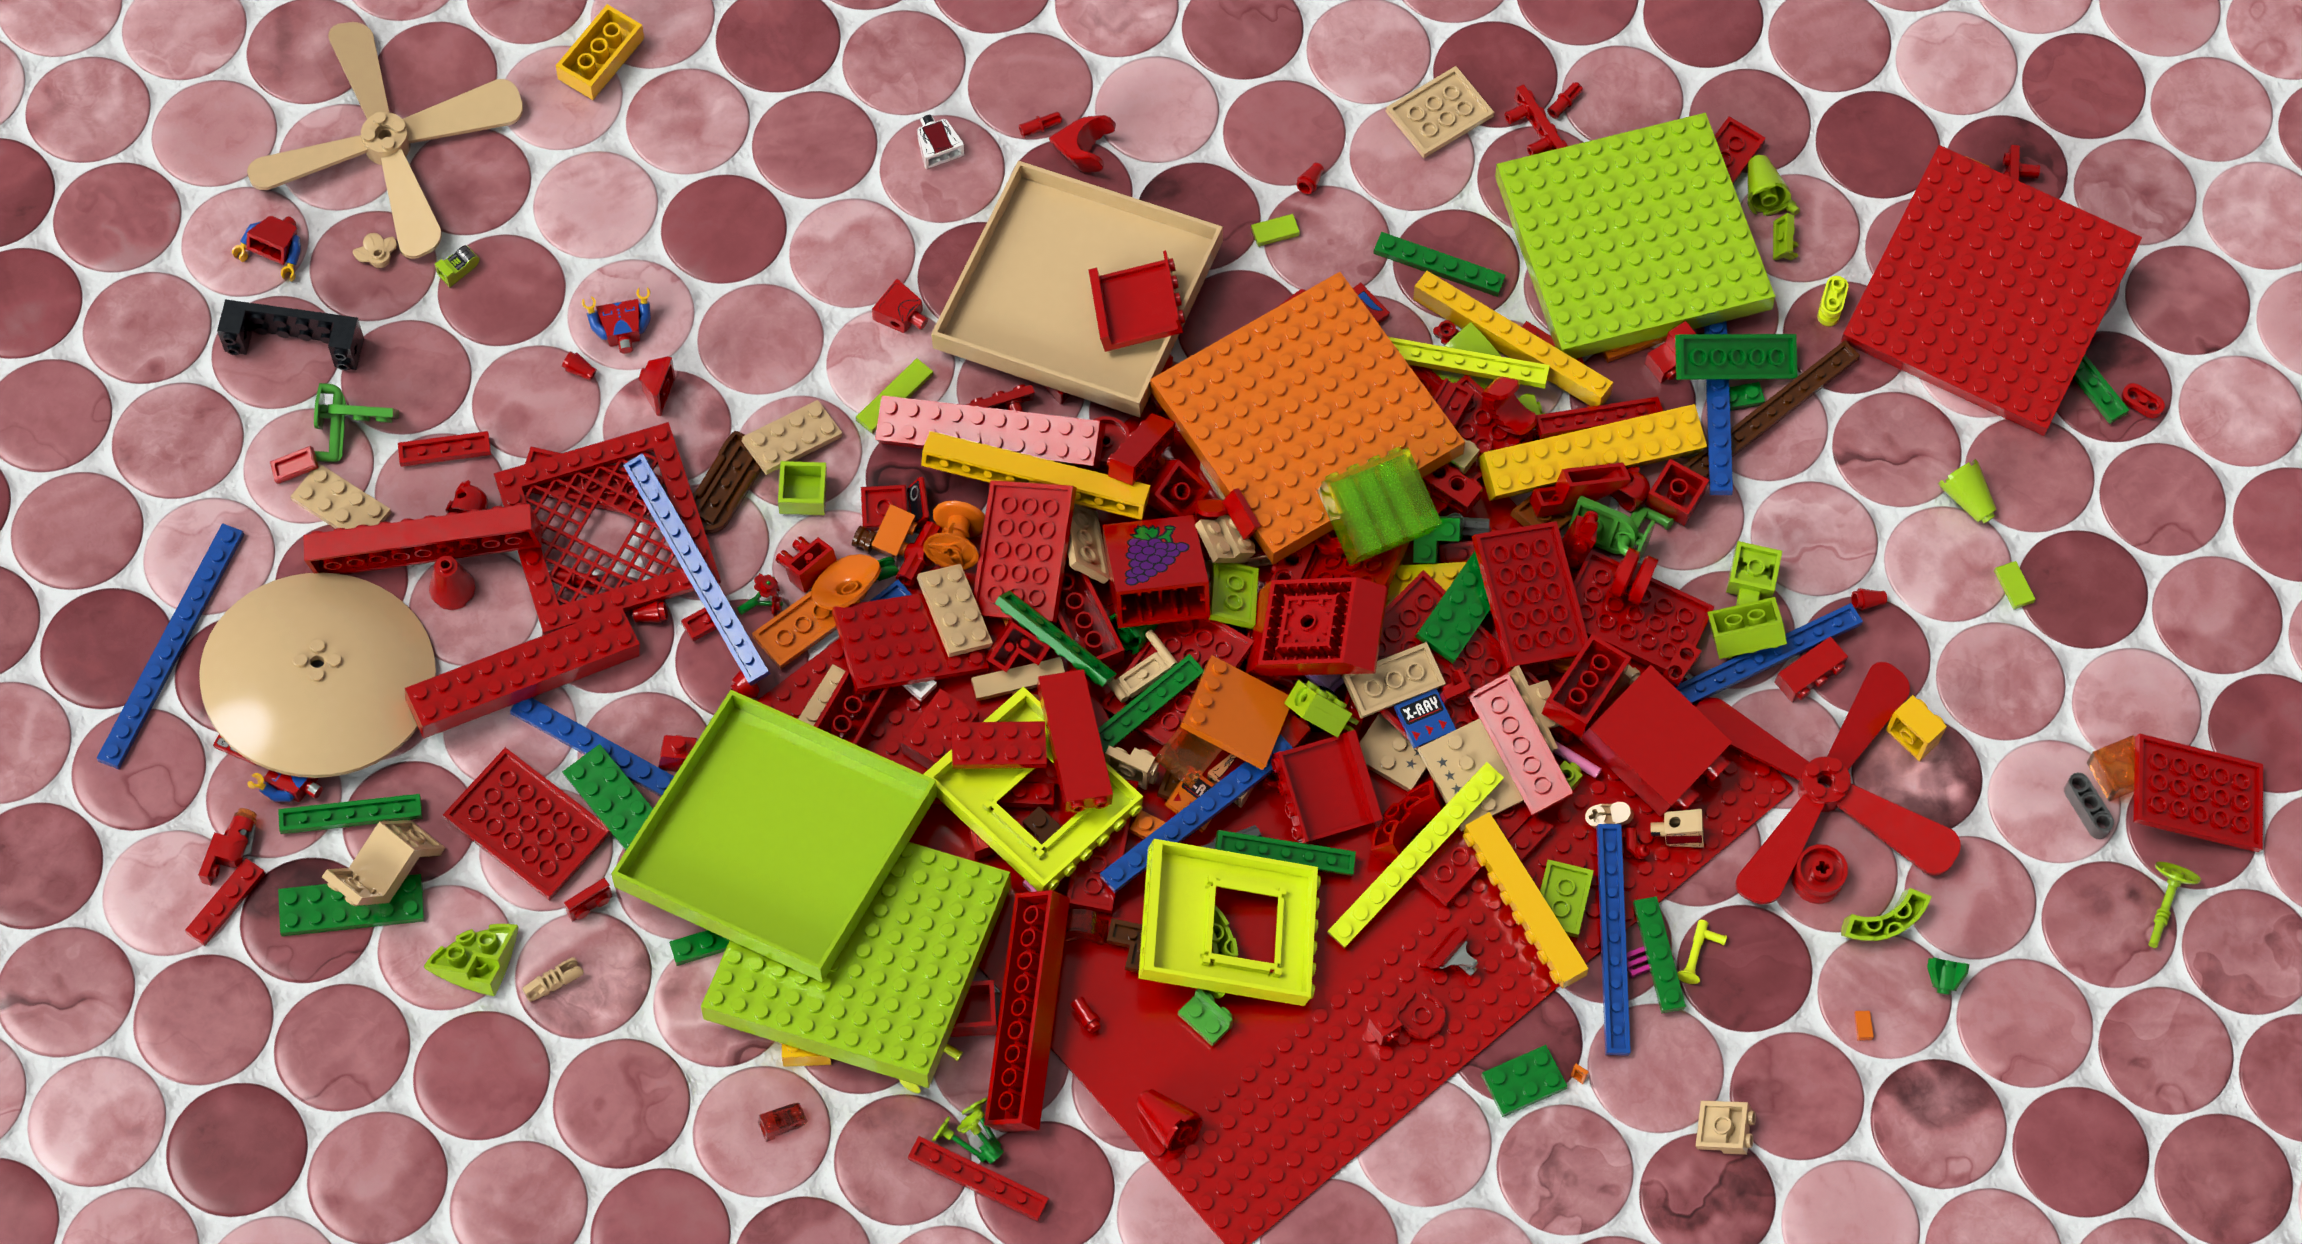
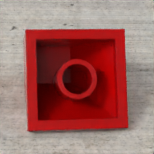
M668 356L648 361L646 368H642L639 375L643 392L657 416L662 415L675 381L672 357Z

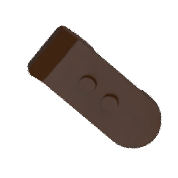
M738 431L732 432L719 450L717 458L697 490L693 492L706 534L719 532L728 525L762 470L742 443V437L745 434Z

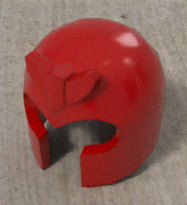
M1631 466L1627 468L1631 478L1630 483L1610 494L1622 508L1629 512L1642 505L1647 500L1650 491V484L1647 478L1639 472L1640 468H1633Z
M462 481L455 491L454 500L449 501L445 511L446 513H466L472 509L487 510L489 504L487 495L480 488L470 485L471 481Z

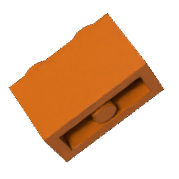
M890 504L872 542V549L888 557H893L895 560L898 559L899 555L903 556L908 545L905 541L909 534H914L918 525L915 522V515Z

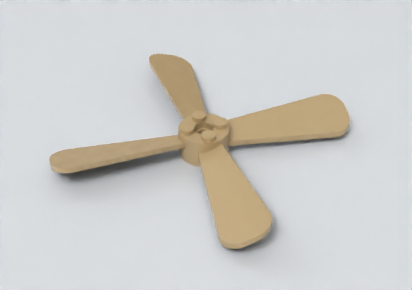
M358 22L337 24L329 31V41L367 118L361 128V135L257 158L250 163L247 169L250 183L259 190L273 189L366 153L371 161L383 167L400 252L409 259L420 258L437 248L441 241L442 233L406 159L411 143L512 125L521 118L523 113V104L519 91L511 81L496 79L402 119L396 114L389 113L372 31L366 25Z

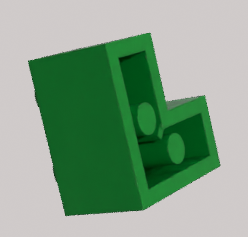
M1414 517L1413 563H1439L1440 541H1463V518Z

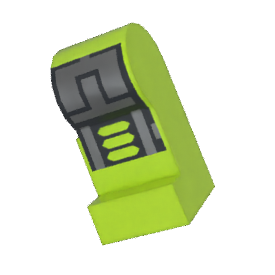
M464 245L444 261L440 259L435 263L437 275L450 288L478 265L480 258L468 245Z

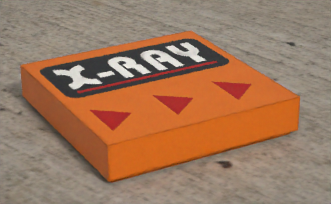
M1190 767L1170 795L1165 806L1178 814L1213 787L1214 784ZM1210 821L1207 822L1205 825H1203V826H1202L1201 828H1199L1198 830H1199L1201 833H1202L1203 831H1205V829L1207 828V826H1208V824L1210 823Z

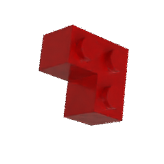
M1686 321L1668 332L1665 343L1647 353L1645 365L1660 383L1667 379L1670 381L1676 377L1675 335L1696 334Z
M1011 617L986 657L987 661L1007 672L1018 654L1023 655L1039 666L1050 646L1038 640L1034 633L1020 626L1019 622Z

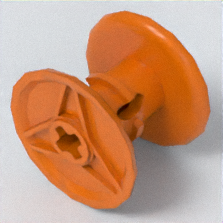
M955 500L938 504L933 510V519L936 525L941 526L942 533L929 536L924 542L923 550L926 556L941 567L961 564L963 570L973 567L978 562L979 552L975 545L966 538H974L983 533L985 514L977 507L966 502Z

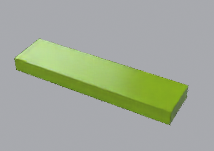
M916 358L856 416V421L873 434L877 429L881 396L910 398L933 376V371Z

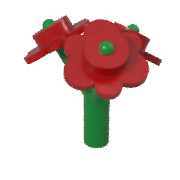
M759 573L754 578L756 583L754 588L759 592L755 597L737 607V609L743 615L757 605L772 606L771 612L775 617L777 612L781 611L783 605L782 597H779L777 594L780 591L778 582L775 577L769 574L764 576ZM761 596L764 598L773 596L772 601H760Z

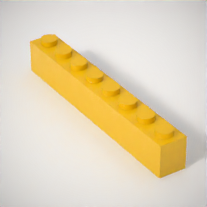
M1490 812L1466 824L1463 834L1466 844L1474 848L1478 863L1481 866H1485L1489 872L1487 875L1493 886L1497 885L1500 889L1502 901L1506 906L1510 905L1512 908L1514 920L1518 925L1522 924L1524 927L1527 941L1531 945L1534 944L1536 946L1538 958L1542 964H1547L1551 970L1549 974L1555 984L1559 983L1561 988L1564 989L1587 976L1589 968Z

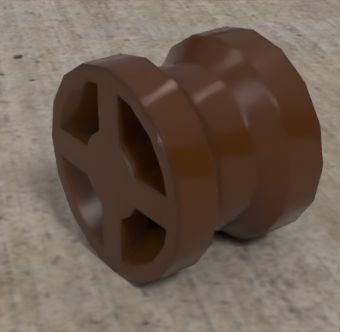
M860 525L854 534L852 546L855 548L861 547L865 552L870 553L872 551L871 545L877 532H869L866 530V527Z

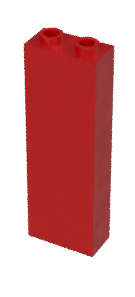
M1084 669L1038 676L1037 690L1065 812L1072 811L1076 813L1086 808L1095 807L1101 809L1111 805L1113 792Z

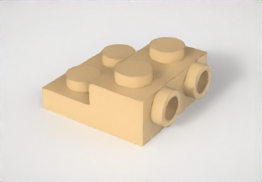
M1229 515L1219 516L1216 520H1199L1195 524L1213 563H1245L1256 553L1254 542L1250 539L1243 540Z
M1108 747L1105 752V762L1124 779L1138 781V787L1147 790L1149 784L1153 785L1159 774L1157 770L1160 763L1155 761L1156 757L1151 752L1134 747L1131 755H1129L1126 750L1120 747Z
M1701 1101L1696 1138L1697 1149L1721 1150L1724 1154L1747 1155L1748 1148L1753 1146V1135L1749 1133L1750 1125H1755V1111H1752L1748 1102Z

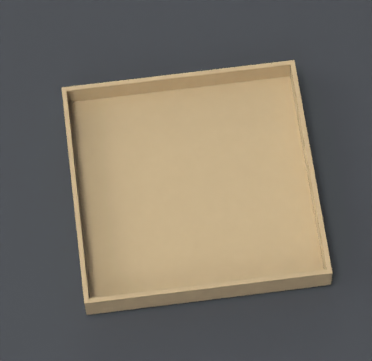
M1018 161L931 333L933 348L1141 417L1151 395L1150 379L1162 372L1179 334L1105 352L1100 340L1088 269L1097 267L1101 276L1164 260L1163 251L1166 250L1169 259L1173 258L1176 271L1172 273L1173 276H1177L1179 288L1175 290L1176 293H1180L1182 306H1179V310H1183L1186 321L1223 242V227Z

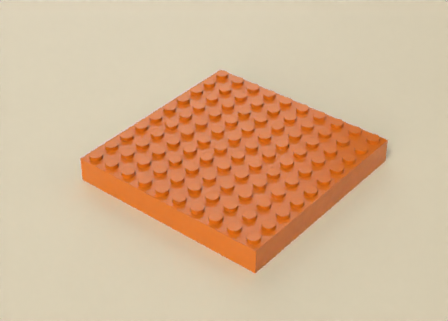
M1341 272L1334 274L1150 379L1151 393L1170 420L1176 422L1175 427L1225 498L1233 489H1240L1261 525L1252 536L1273 565L1464 454V439Z

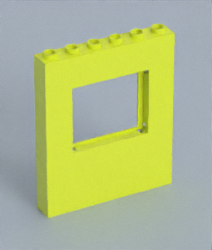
M1022 687L983 722L1044 721L1040 701L1026 688ZM1045 725L1047 758L1054 763ZM951 749L923 774L936 780L938 792L936 797L1037 891L1054 890L1059 885L1060 879L1064 876H1070L1081 860L1085 862L1093 853L1092 850L1098 845L1100 847L1103 846L1113 831L1118 832L1126 824V820L1130 816L1135 817L1142 809L1143 796L1106 763L1113 792L1112 804L1101 809L1093 807L1078 812L1041 845L997 804L1003 796L1035 768L952 769Z
M1153 839L1147 853L1138 979L1305 1006L1309 999L1313 998L1315 992L1312 977L1316 971V963L1313 962V955H1315L1317 950V941H1314V933L1318 929V919H1315V914L1319 908V898L1316 895L1321 882V878L1318 876V867ZM1216 887L1278 897L1274 963L1212 953Z

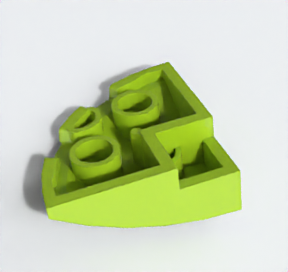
M1471 322L1444 346L1501 357L1493 345ZM1429 368L1441 379L1448 378V381L1452 383L1459 381L1465 375ZM1468 375L1483 389L1493 381V379Z
M490 924L487 930L475 932L473 929L465 931L457 935L456 941L446 948L440 946L427 960L424 968L436 976L465 989L495 996L512 956L518 933V925Z

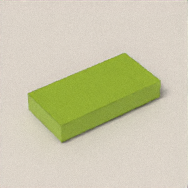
M1293 214L1251 225V230L1258 247L1300 235Z
M2016 561L1995 568L1994 572L2013 610L2035 602L2036 599Z

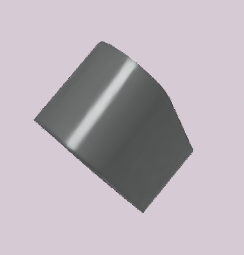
M2074 773L2066 783L2064 793L2089 834L2095 839H2104L2112 829L2114 819L2089 778L2083 773ZM2072 784H2078L2081 789L2074 788ZM2084 803L2091 804L2094 809L2087 808ZM2097 822L2104 824L2106 828H2100Z

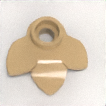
M369 233L364 237V246L354 249L353 255L360 262H370L376 268H383L389 264L390 254L396 249L397 242L394 237H388L383 240L378 233Z

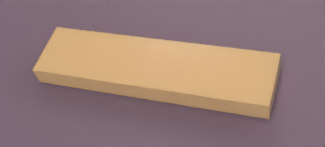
M1061 657L1041 661L1039 666L1032 663L1008 669L1007 672L1002 670L972 677L971 682L976 700L981 701L1011 694L1022 687L1027 690L1037 688L1038 676L1063 673L1065 670Z

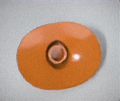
M862 554L849 555L837 560L827 567L815 581L811 590V597L814 603L828 610H833L835 606L845 608L851 604L860 603L881 572V565L875 558Z

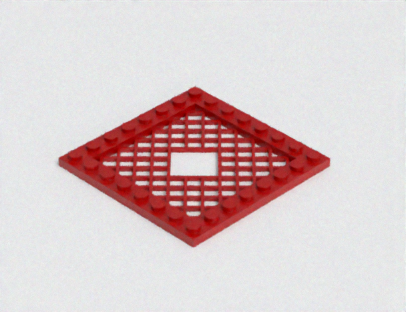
M669 422L493 473L504 507L514 506L517 503H529L536 506L534 510L536 515L540 509L550 513L546 522L540 521L542 526L541 537L546 529L555 532L556 535L552 542L541 538V542L549 546L544 555L541 547L517 550L544 635L620 606L626 612L658 600L663 601L695 591L683 568L679 569L671 565L675 555L670 547L664 545L666 542L665 537L663 536L661 542L650 538L655 529L661 530L655 521L653 523L644 519L648 508L644 501L637 499L639 496L638 490H636L633 496L623 492L628 483L632 485L634 483L629 475L627 477L617 473V470L621 464L629 462L627 459L637 457L642 453L647 459L654 461L651 465L653 470L658 464L662 477L657 474L655 475L662 486L665 484L669 499L717 582L721 583ZM654 452L655 457L648 453ZM617 463L613 470L604 467L610 464ZM595 469L591 477L583 474V472ZM599 470L610 474L605 483L595 479ZM573 476L569 483L560 480L566 477ZM578 476L588 481L583 490L573 486ZM614 476L624 481L619 490L609 486ZM551 482L547 490L539 487V485ZM556 483L566 487L561 496L551 492ZM592 483L602 487L597 496L587 492ZM529 489L524 496L523 490ZM534 489L544 493L539 503L529 499ZM570 489L580 493L575 503L565 499ZM606 489L616 494L611 503L601 499ZM548 496L558 500L553 509L543 505ZM584 496L594 500L590 509L579 505ZM620 496L631 500L626 509L615 505ZM562 502L572 506L567 516L557 512ZM598 502L637 520L616 556L577 538ZM634 502L644 507L640 516L629 512ZM576 509L587 513L582 522L571 518ZM554 515L564 519L559 529L549 525ZM568 522L579 526L574 535L564 532ZM641 522L651 526L646 536L636 532ZM561 535L570 539L566 549L556 545ZM633 535L643 540L638 549L628 545ZM574 542L585 546L580 556L570 551ZM647 542L658 546L653 555L642 551ZM553 548L563 553L558 562L547 558ZM589 548L599 553L594 562L584 558ZM625 548L635 553L631 562L620 558ZM661 548L672 553L667 562L656 558ZM567 555L577 559L572 569L562 565ZM603 555L613 559L608 569L598 564ZM639 555L649 559L645 569L635 565ZM546 562L555 566L550 575ZM581 562L591 566L586 575L575 571ZM617 562L628 566L623 575L612 571ZM653 562L664 566L659 576L649 571ZM559 568L569 572L564 582L554 578ZM595 568L605 572L601 582L590 578ZM668 568L673 570V572L665 574ZM631 569L642 573L637 582L626 578ZM573 574L584 579L578 589L568 584ZM609 575L620 579L615 589L605 585ZM646 575L652 577L650 579L643 580ZM552 582L561 586L557 594H555ZM587 582L598 586L593 595L582 591ZM623 582H626V583L630 584V585H626V586L621 587L622 584H623ZM565 588L575 592L570 602L560 598ZM602 588L607 590L606 592L599 594ZM579 595L586 597V598L577 600V598L579 597Z

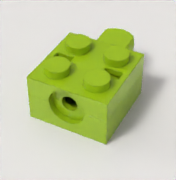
M1740 541L1737 542L1726 593L1738 595L1736 605L1773 597L1782 556L1781 550Z
M1298 680L1284 702L1285 705L1300 717L1336 737L1340 735L1343 729L1347 731L1354 730L1353 727L1347 724L1348 721L1355 725L1359 723V720L1351 716L1352 713L1346 709V703L1338 699L1331 692L1323 691L1318 685L1309 680L1307 683Z

